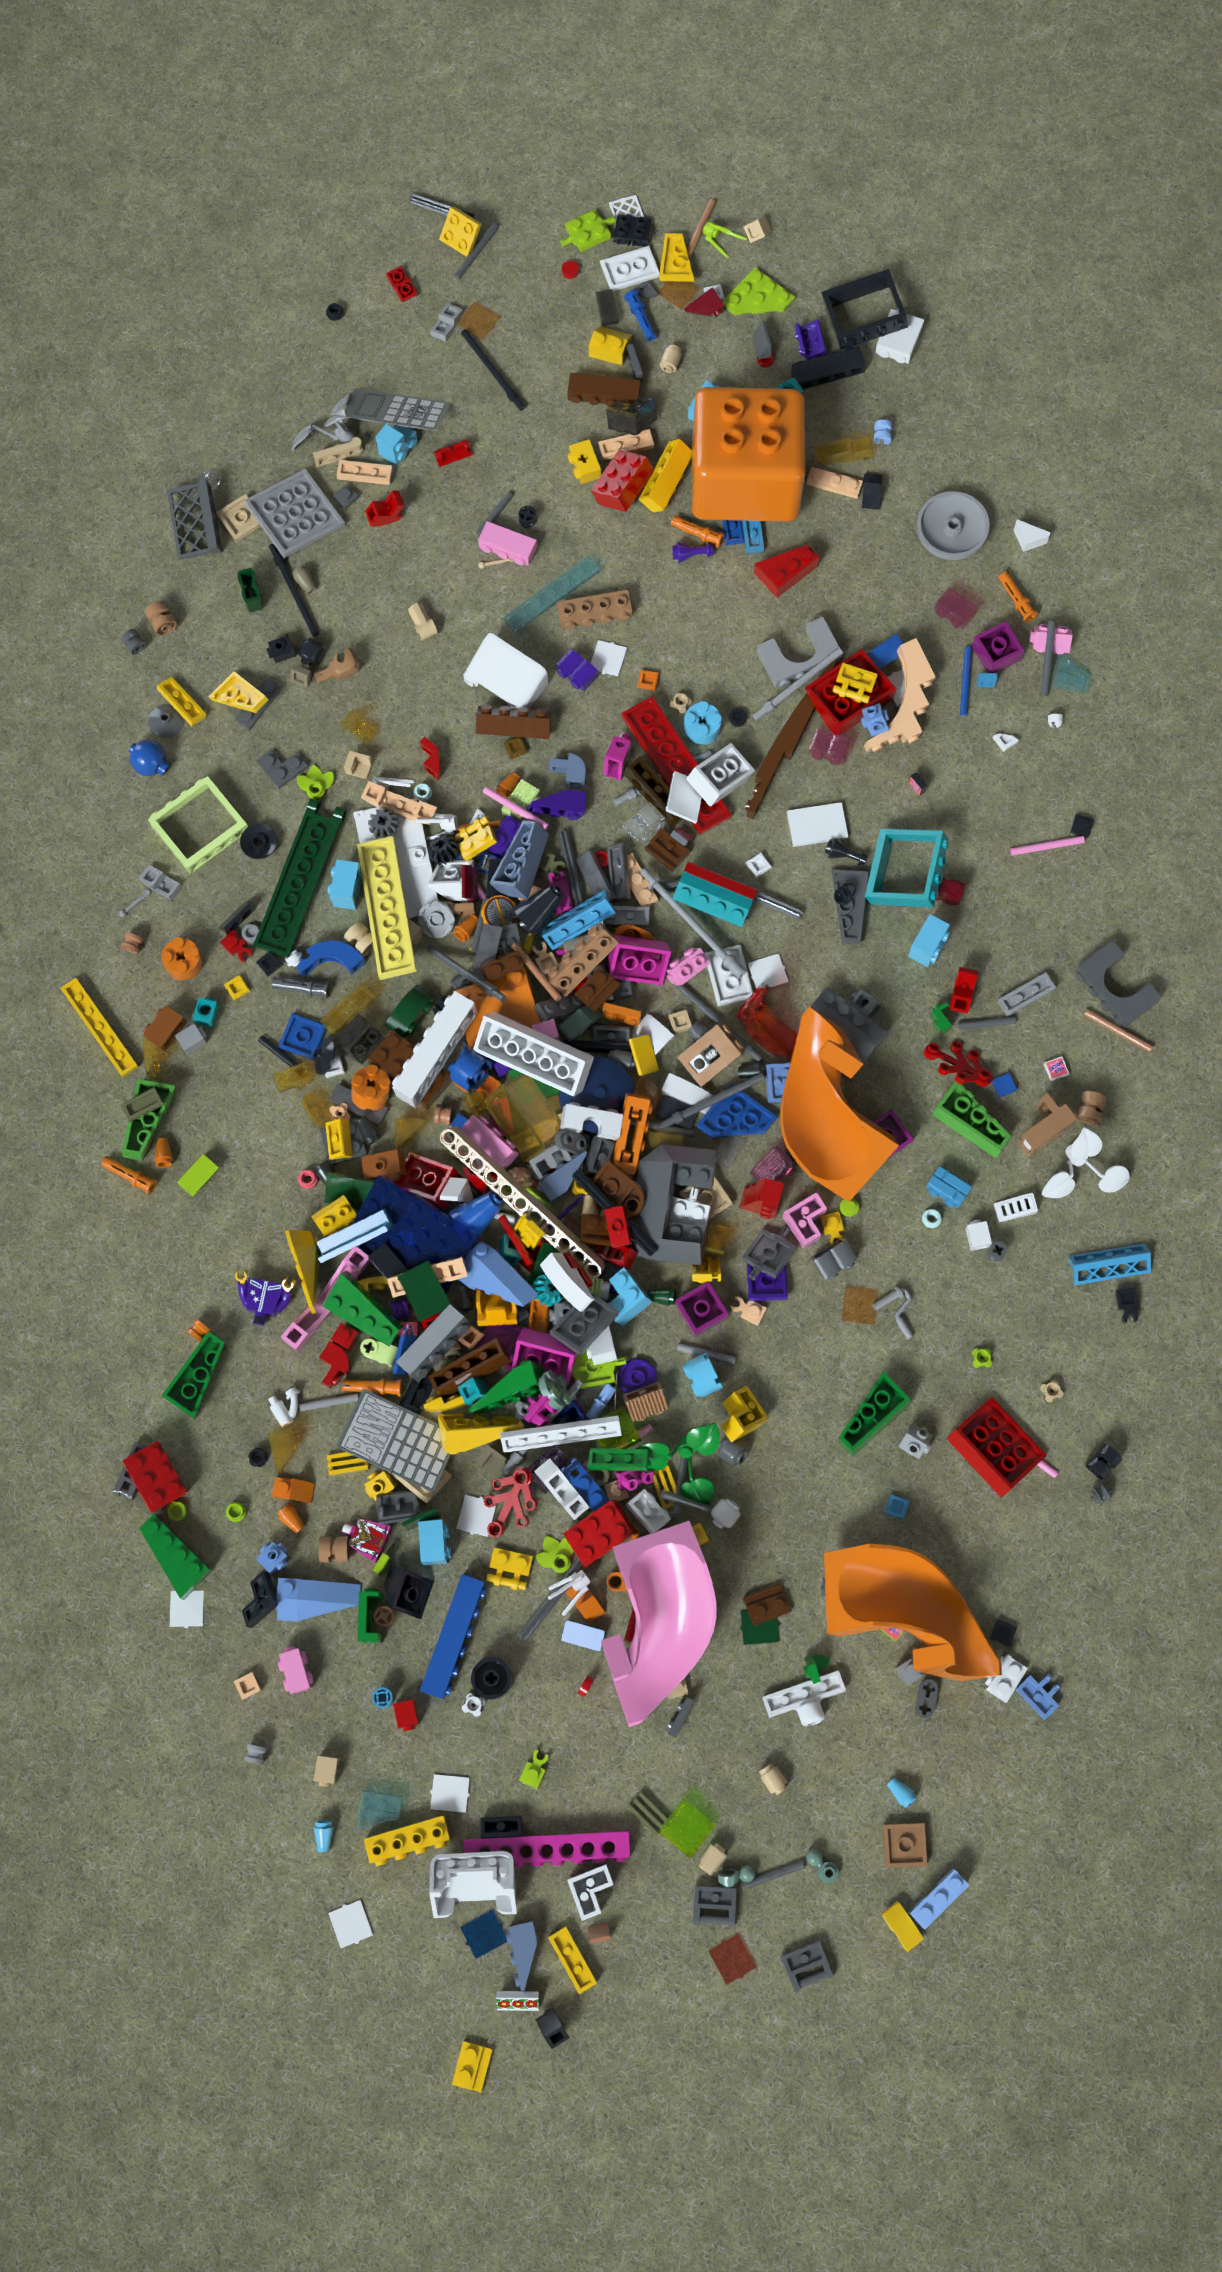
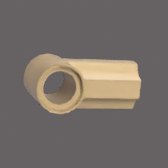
M415 603L411 605L408 612L415 624L416 632L420 635V640L422 641L438 634L433 620L429 618L423 604Z

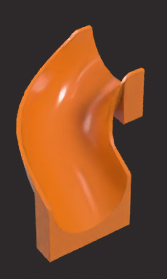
M809 1006L801 1015L798 1036L783 1090L780 1109L782 1136L792 1157L810 1178L849 1202L899 1147V1144L893 1135L851 1108L842 1092L841 1072L852 1078L863 1066V1062L844 1029Z
M865 1544L824 1553L827 1634L841 1637L885 1628H896L911 1633L926 1647L913 1650L914 1671L960 1682L1002 1675L1001 1660L990 1645L966 1601L950 1578L933 1561L911 1549L882 1544Z

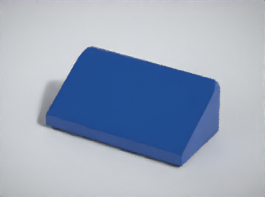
M401 1335L393 1369L394 1374L409 1375L396 1361L418 1339L417 1336Z

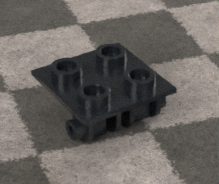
M617 215L613 242H616L617 245H626L627 240V246H629V242L632 240V246H634L635 241L636 246H648L652 219Z

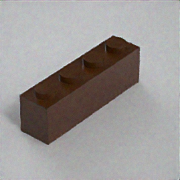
M570 372L567 390L568 400L574 403L588 402L591 405L599 403L606 404L609 407L617 405L624 406L627 409L638 408L640 380Z
M478 706L476 712V734L549 739L551 711L546 709L529 710L525 707L516 709L508 706Z
M496 1338L429 1375V1379L435 1393L446 1399L458 1392V1387L470 1378L482 1379L509 1364L512 1360L505 1345Z

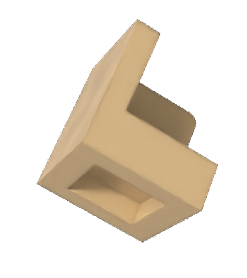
M765 215L743 226L750 243L772 232Z
M349 751L344 765L345 773L367 779L372 765L371 757Z

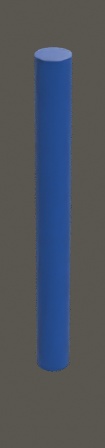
M966 646L964 650L960 702L961 716H967L972 647Z

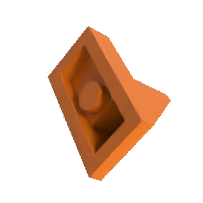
M275 1477L271 1497L311 1503L315 1483L294 1478Z
M571 1587L566 1593L573 1600L580 1590L575 1591ZM589 1589L574 1604L589 1625L605 1613Z

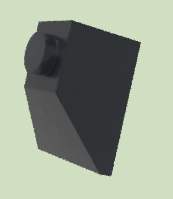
M390 1565L384 1583L389 1608L421 1619L434 1580Z

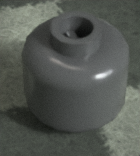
M723 1438L719 1442L718 1454L721 1459L733 1466L744 1462L748 1455L745 1443L739 1439L731 1443L729 1438Z

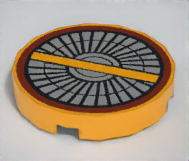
M502 895L493 896L486 900L481 910L483 923L498 927L517 923L518 916L514 918L511 912L515 907L514 902Z

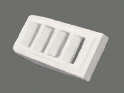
M1033 1193L993 1204L998 1222L1033 1215L1038 1212ZM1026 1200H1028L1030 1206L1028 1210L1025 1203ZM1017 1202L1021 1204V1212H1019ZM1009 1204H1012L1014 1214H1011ZM1001 1206H1005L1007 1216L1003 1215Z

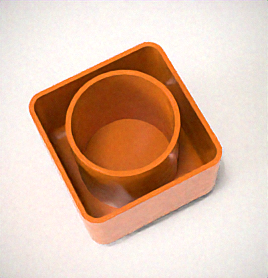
M704 387L700 389L695 396L692 435V513L694 516L704 520H795L800 513L805 477V404L802 393L795 389Z

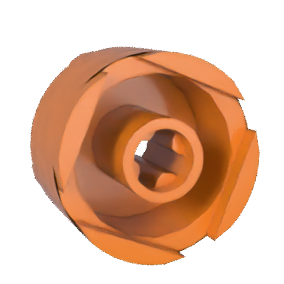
M176 937L164 947L161 959L166 970L173 978L177 980L191 979L201 971L202 956L195 943L191 940Z
M368 1065L358 1070L352 1077L351 1097L353 1103L360 1109H372V1111L379 1110L386 1105L390 1092V1079L386 1072L375 1065Z

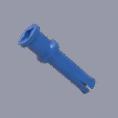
M637 289L628 291L624 299L629 303L631 313L636 316L647 342L656 339L657 335L645 312V304L639 298V291Z

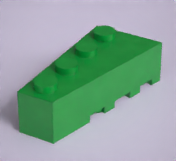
M347 1270L339 1275L322 1306L388 1347L396 1342L404 1328Z
M208 1331L161 1396L193 1419H196L225 1348V1342Z
M884 1371L839 1436V1444L852 1457L910 1406L911 1399Z
M152 1514L139 1527L179 1598L185 1600L212 1570L157 1515Z

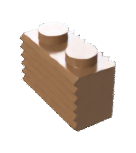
M660 1382L623 1395L632 1422L644 1421L647 1416L659 1415L664 1413L666 1409H669Z

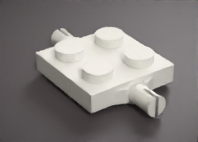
M691 1187L689 1198L673 1197L670 1222L707 1227L711 1206L697 1201L699 1189Z

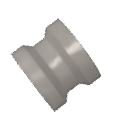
M247 1744L248 1752L244 1756V1761L264 1764L263 1755L266 1753L267 1748Z

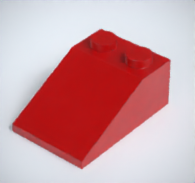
M409 1152L405 1159L407 1175L401 1176V1179L393 1181L391 1185L413 1197L419 1194L436 1208L445 1211L450 1201L440 1200L443 1189L450 1177H463L451 1166Z

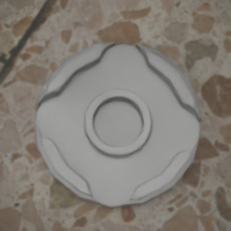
M442 901L428 902L418 913V925L428 937L442 938L449 934L455 925L454 911L448 904Z

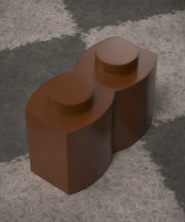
M507 951L497 958L483 961L479 966L484 978L495 980L501 978L505 973H513L520 970L524 965L519 953Z

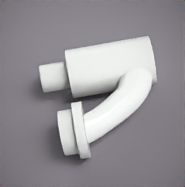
M296 1387L286 1392L287 1400L291 1399L289 1411L282 1400L278 1401L276 1396L268 1399L272 1405L270 1409L282 1428L292 1423L297 1414L298 1394L300 1391Z

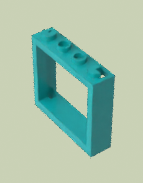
M880 829L865 893V898L872 905L934 908L935 900L938 898V887L942 882V869L946 864V851L949 849V838L944 831ZM892 841L935 842L924 894L881 892Z

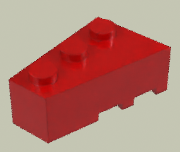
M807 544L755 563L754 574L778 598L818 567L819 556Z
M764 1178L757 1181L756 1185L752 1183L750 1187L745 1186L739 1208L758 1213L764 1219L770 1220L771 1217L775 1218L784 1183Z

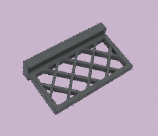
M201 479L199 483L167 490L178 559H187L209 553H223L211 484L206 479ZM198 489L199 494L194 500L189 494L192 490ZM181 493L183 497L177 504L173 501V494ZM187 498L193 501L188 510L182 507ZM196 505L202 508L198 517L191 513ZM179 509L186 512L181 521L176 518ZM189 515L196 519L191 528L184 524ZM199 522H202L205 526L201 534L194 530ZM182 526L189 529L184 538L179 536V530ZM192 532L199 536L194 545L187 541ZM202 539L207 541V549L201 550L197 548ZM185 543L192 546L188 553L182 554V547Z

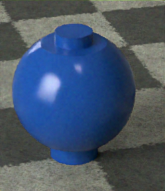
M145 739L137 744L133 743L128 751L131 753L129 760L132 768L142 776H154L157 773L163 776L170 765L166 761L164 748L154 740Z

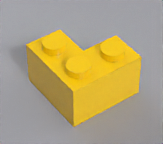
M748 1386L735 1391L722 1402L731 1417L720 1427L731 1443L756 1430L769 1419Z

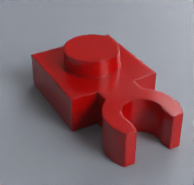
M234 930L220 941V944L232 956L237 953L242 963L246 962L242 958L243 954L248 953L251 957L253 956L250 949L243 948L246 942Z

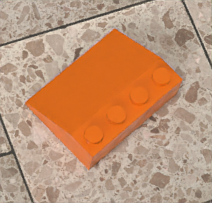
M525 968L505 974L499 979L485 981L488 984H493L498 988V991L506 995L507 998L504 1002L499 1001L495 997H490L476 984L455 990L457 993L473 1001L477 1010V1015L465 1032L469 1048H474L484 1015L491 1012H496L531 1029V1025L541 1023L540 1016L534 1008L536 1000Z

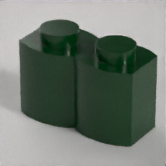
M252 568L239 570L237 577L247 610L249 612L262 610L263 601L255 572Z

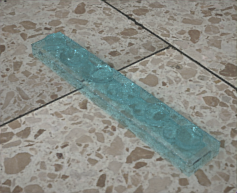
M589 556L504 616L503 621L515 634L598 574L600 568Z

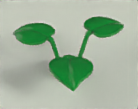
M716 1422L691 1429L687 1436L680 1438L679 1446H675L670 1454L668 1445L662 1442H650L635 1448L649 1450L648 1469L653 1471L665 1468L668 1464V1458H672L676 1452L682 1458H687L690 1481L682 1484L681 1493L683 1497L707 1505L710 1504L715 1493L714 1485L709 1479L704 1477L694 1480L692 1455L698 1450L701 1455L708 1456L718 1449L720 1433Z

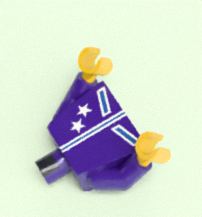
M238 1269L235 1274V1278L238 1280V1293L247 1311L255 1313L253 1324L264 1326L266 1315L276 1317L277 1313H281L290 1304L292 1288L296 1285V1280H293L291 1285L287 1283L288 1277L283 1280L282 1284L248 1278L247 1282L248 1270L245 1269V1276H240Z

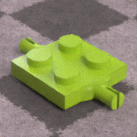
M594 209L564 223L569 236L560 240V243L563 247L573 243L581 253L611 239V233L607 226L616 223L615 218L611 216L603 220Z
M585 1351L581 1356L577 1354L572 1375L575 1381L578 1379L583 1383L580 1389L616 1383L614 1375L615 1366L626 1365V1359L624 1356L614 1361L594 1365L592 1358L588 1359L587 1351Z

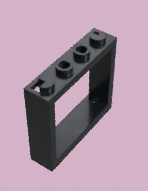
M889 269L821 292L823 303L840 350L908 328L907 316ZM889 288L899 314L843 333L841 332L833 306Z

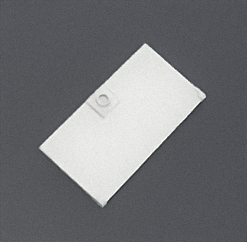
M376 807L353 813L360 843L381 839V836L375 838L374 833L370 832L368 820H371V814H377L376 809L382 812V809ZM398 816L400 827L396 828L397 834L391 833V835L395 839L408 919L418 917L419 911L428 902L439 900L437 892L428 886L433 872L422 823Z

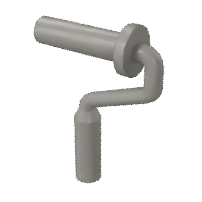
M896 1286L894 1287V1292L875 1302L872 1306L877 1311L897 1298L903 1299L904 1293L907 1300L896 1312L895 1318L906 1339H909L914 1335L904 1319L900 1317V1314L911 1302L912 1297L907 1289H899Z

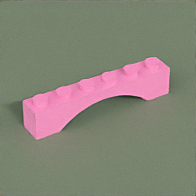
M357 1246L352 1248L328 1284L317 1296L316 1313L312 1314L308 1307L294 1320L281 1336L285 1343L298 1353L331 1313L322 1306L339 1275L347 1270L357 1281L371 1264L366 1253Z

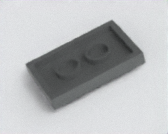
M593 1293L591 1295L594 1300L583 1312H580L573 1306L550 1330L551 1336L580 1356L619 1315L618 1310Z

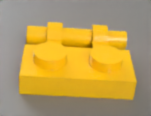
M842 663L836 682L843 685L842 687L835 685L833 692L843 698L846 696L855 699L859 703L861 701L868 703L870 696L863 693L864 691L872 693L878 674ZM848 686H851L859 690L858 692H855L847 688Z
M487 816L481 819L477 818L473 821L472 825L467 828L463 827L455 835L458 841L464 839L463 842L459 843V847L466 861L497 843L493 828L489 825L484 826L489 823ZM476 830H478L477 833H475L474 835L471 836V833H473V832H475Z
M494 1548L490 1568L497 1569L496 1575L488 1573L486 1581L492 1582L496 1586H509L513 1590H526L527 1582L520 1581V1576L529 1577L533 1556ZM503 1571L515 1573L514 1578L502 1577Z

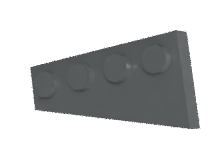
M831 869L834 891L839 887L845 886L851 892L849 904L840 905L836 903L842 943L861 944L866 906L865 893L869 872Z

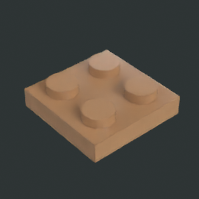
M925 1823L883 1825L885 1868L928 1866Z

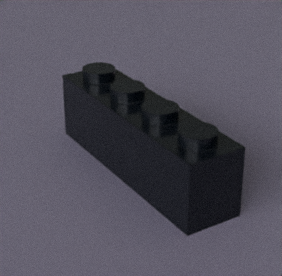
M850 347L843 351L831 352L825 356H816L807 361H798L792 365L791 375L792 378L796 379L802 390L862 374L865 372L866 363L860 347Z

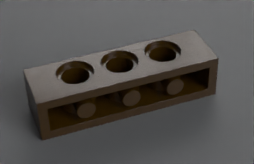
M641 756L627 766L623 775L672 829L684 820L666 811L670 788Z

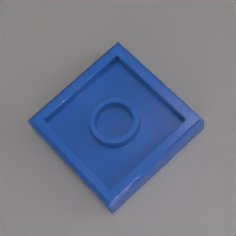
M292 1013L278 1048L314 1061L313 1053L321 1044L328 1026Z

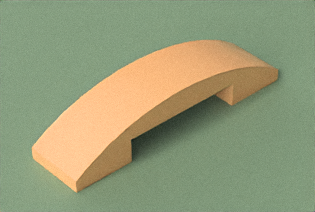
M368 781L361 796V799L382 810L386 808L387 812L393 810L394 815L411 821L416 819H433L437 807L422 801H413L387 791L385 787Z
M463 1257L431 1264L440 1283L468 1276ZM399 1275L387 1279L393 1298L406 1294L400 1281H398L397 1276Z

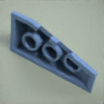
M482 1241L468 1251L464 1259L468 1276L458 1279L467 1287L474 1290L476 1288L484 1290L485 1294L488 1295L495 1294L501 1296L503 1300L523 1307L538 1296L537 1292L503 1257Z
M278 1578L276 1597L278 1601L277 1620L301 1621L359 1605L361 1585Z

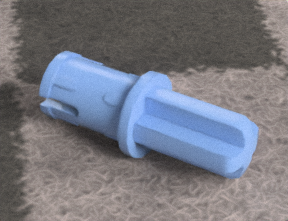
M605 1384L597 1399L594 1398L595 1402L585 1416L589 1419H598L604 1408L608 1407L606 1405L614 1394L615 1388Z

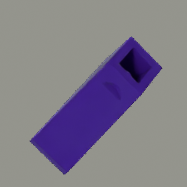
M568 789L532 801L526 810L537 815L549 814L551 817L562 816L568 817L569 820H578L585 814L586 792Z

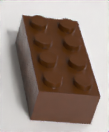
M392 1030L371 1053L368 1060L371 1065H375L386 1072L389 1079L393 1082L395 1077L403 1072V1065L406 1060L411 1059L414 1055L413 1050L415 1047ZM441 1069L419 1104L428 1110L452 1082L450 1075Z

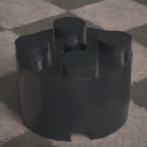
M484 1658L472 1670V1687L478 1695L485 1699L496 1700L502 1698L509 1692L512 1686L513 1676L511 1669L504 1661L498 1658ZM490 1673L497 1677V1680H494V1684L487 1681Z

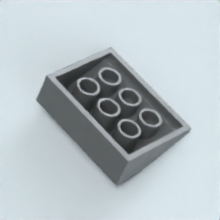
M828 987L823 990L811 1006L844 1029L863 1065L886 1037L887 1032ZM800 1022L796 1026L794 1031L791 1033V1036L796 1040L798 1036ZM841 1072V1074H842L843 1076H845L847 1079H849L850 1081L853 1079V1077H852V1078H849L848 1076H846L845 1074H843V1073Z

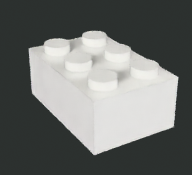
M730 743L696 766L687 777V781L711 807L747 782L755 770L733 744Z

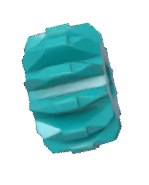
M546 1274L538 1276L532 1284L538 1294L534 1300L539 1299L540 1305L546 1304L547 1307L559 1303L561 1298L564 1297Z

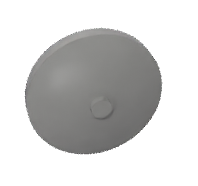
M955 491L943 492L930 498L921 508L917 519V534L922 545L933 555L947 560H961L977 553L986 542L990 527L989 517L983 505L974 497Z

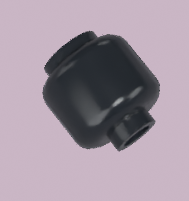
M309 637V639L302 641L297 654L302 658V663L311 666V664H318L320 662L324 648L321 642Z

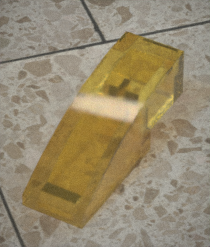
M869 436L854 440L848 437L815 446L818 464L864 461L874 458L872 441Z
M362 983L349 996L346 995L320 1022L333 1035L378 1000V997Z

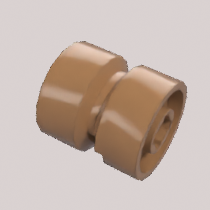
M157 601L145 609V614L149 622L152 623L151 625L156 635L163 636L177 627V622L173 615L170 614L166 602Z
M1084 1091L1080 1100L1082 1106L1077 1111V1120L1090 1125H1100L1103 1116L1101 1110H1104L1107 1098L1097 1092Z
M331 1536L320 1537V1563H332L334 1559L337 1562H349V1536H337L336 1539H333Z

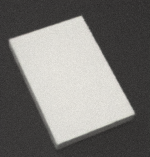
M650 246L600 260L611 292L658 278L660 274Z
M842 802L787 811L793 847L829 842L830 839L834 840L835 838L839 840L848 839Z
M741 945L723 948L728 955H734L739 964L747 970ZM715 951L704 953L711 963L707 968L718 1007L747 1000L752 995L753 989L748 970L744 976L738 979L729 968L723 966V959Z

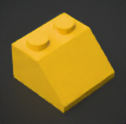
M598 326L593 331L588 345L589 357L623 365L627 354V345L630 344L633 335Z

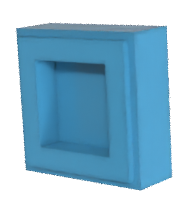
M979 673L976 680L977 686L994 687L997 682V673Z
M890 1494L884 1514L904 1520L910 1500Z

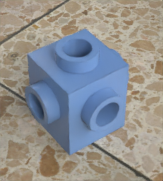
M880 703L862 709L864 717L861 718L863 727L864 729L868 728L872 737L889 731L887 723L889 716L886 709L882 710Z
M268 1542L261 1548V1554L256 1558L273 1575L277 1569L280 1571L288 1564L287 1559L289 1556L286 1554L288 1549L282 1543L277 1545L275 1542L271 1544Z

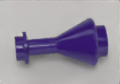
M679 541L677 545H672L673 560H678V563L685 561L693 555L707 554V557L713 555V547L709 543H707L706 547H692Z

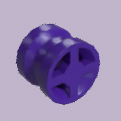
M406 1298L400 1302H390L393 1316L397 1320L400 1317H410Z

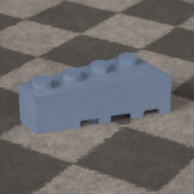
M522 821L490 881V884L504 896L525 899L529 897L549 835L538 823Z

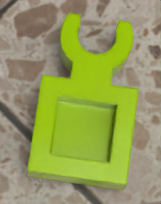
M535 1750L533 1753V1764L527 1761L519 1781L538 1789L546 1771L541 1768V1765L546 1763L549 1757L546 1754L543 1760H539L537 1758L539 1750Z

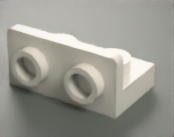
M645 1489L626 1504L627 1508L650 1534L657 1532L671 1520L667 1510L660 1507L655 1497Z
M1009 1654L999 1658L1001 1660L1002 1675L988 1677L985 1681L987 1685L985 1690L1005 1703L1008 1702L1028 1669L1011 1658L1012 1656Z

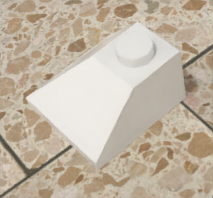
M456 860L448 862L447 865L443 863L440 866L437 864L428 882L429 888L450 901H467V899L462 898V865H472L474 867L473 860Z

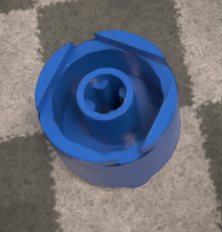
M465 1047L458 1060L452 1062L448 1070L451 1072L450 1079L469 1093H472V1089L476 1091L489 1076L486 1072L488 1067L492 1069V1061L482 1054L473 1051V1048Z

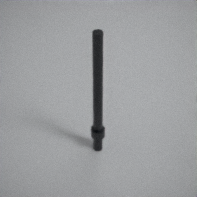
M464 329L461 335L507 393L506 396L510 402H513L520 411H523L525 405L519 399V394L509 386L470 333Z
M270 544L269 549L273 555V561L279 567L312 636L319 635L285 565L284 557L279 553L274 544Z

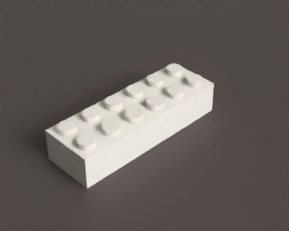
M454 991L452 996L449 995L444 1002L445 1007L435 1015L434 1024L432 1027H428L423 1035L425 1038L415 1046L413 1050L414 1055L404 1063V1070L401 1075H397L393 1080L392 1088L396 1096L417 1108L477 1015L475 1003Z
M496 1012L484 1015L473 1051L572 1096L583 1092L594 1059L593 1056Z

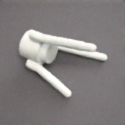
M375 776L373 779V783L385 787L387 791L390 785L410 787V783L415 782L409 779Z
M435 813L433 817L441 819L415 820L417 823H440L441 829H445L444 832L428 837L427 841L433 840L434 837L439 838L441 834L443 836L451 835L454 833L453 830L458 829V819L453 814Z
M582 1570L549 1586V1590H552L569 1582L549 1595L548 1599L550 1600L571 1586L575 1591L580 1590L562 1612L563 1616L588 1591L587 1585L590 1584V1580Z

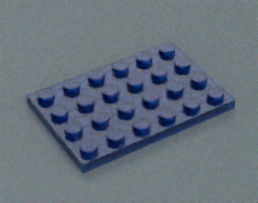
M381 1175L375 1180L352 1223L354 1224L385 1209L394 1226L387 1232L357 1247L369 1256L386 1242L409 1270L426 1261L435 1264L463 1257V1261H465L480 1235ZM454 1280L440 1283L445 1294L449 1291Z

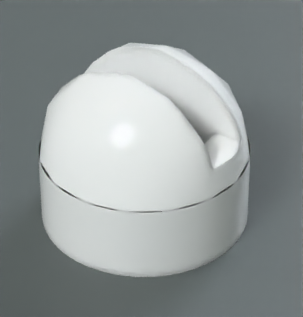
M1062 714L1048 715L1050 727L1055 728L1056 725L1059 728L1062 725Z

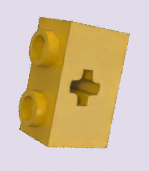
M590 440L570 445V453L567 456L569 463L574 464L573 472L575 478L579 479L581 484L599 479L601 468Z

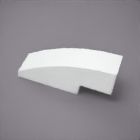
M669 1073L662 1088L663 1095L690 1106H694L714 1096ZM709 1106L699 1112L706 1114L712 1106Z
M550 1253L540 1264L553 1285L580 1312H583L594 1300L577 1269L570 1268L562 1253Z

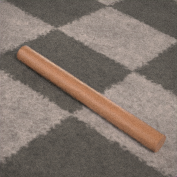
M713 199L709 200L687 248L689 260L716 203Z
M517 942L512 944L511 948L519 953L524 964L554 1000L559 1001L562 996L550 984Z
M1089 1009L1085 1011L1084 1016L1144 1050L1152 1051L1154 1046Z

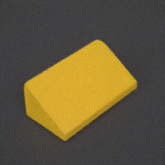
M644 1035L629 1039L639 1076L659 1071L650 1036Z
M339 1118L326 1122L329 1160L352 1157L349 1120Z

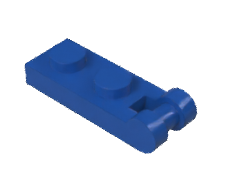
M574 1457L570 1460L571 1463L566 1467L563 1466L560 1471L592 1511L595 1512L609 1502L610 1499ZM577 1469L579 1474L573 1478L570 1473Z

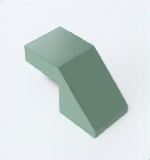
M585 1005L561 1023L558 1029L570 1042L580 1037L589 1026L599 1022L603 1016L599 1011L594 1013L591 1008Z

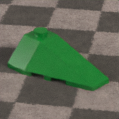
M531 1360L521 1362L520 1366L511 1370L469 1408L470 1413L481 1415L504 1407L503 1403L516 1404L518 1401H521L520 1398L531 1395L534 1398L538 1394L542 1395L538 1379L545 1372L539 1363L532 1362Z

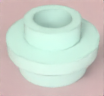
M427 784L417 785L413 792L414 797L422 802L428 801L432 796V790ZM421 791H426V794L424 796H421L419 793Z
M928 1209L922 1215V1222L928 1228H936L941 1223V1214L935 1209ZM931 1215L934 1216L935 1221L930 1222L928 1220V1217Z

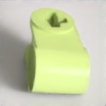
M373 1339L364 1340L360 1346L361 1352L367 1358L387 1364L390 1367L394 1366L398 1347L393 1345L388 1347L384 1343ZM372 1344L375 1350L367 1353L365 1347Z

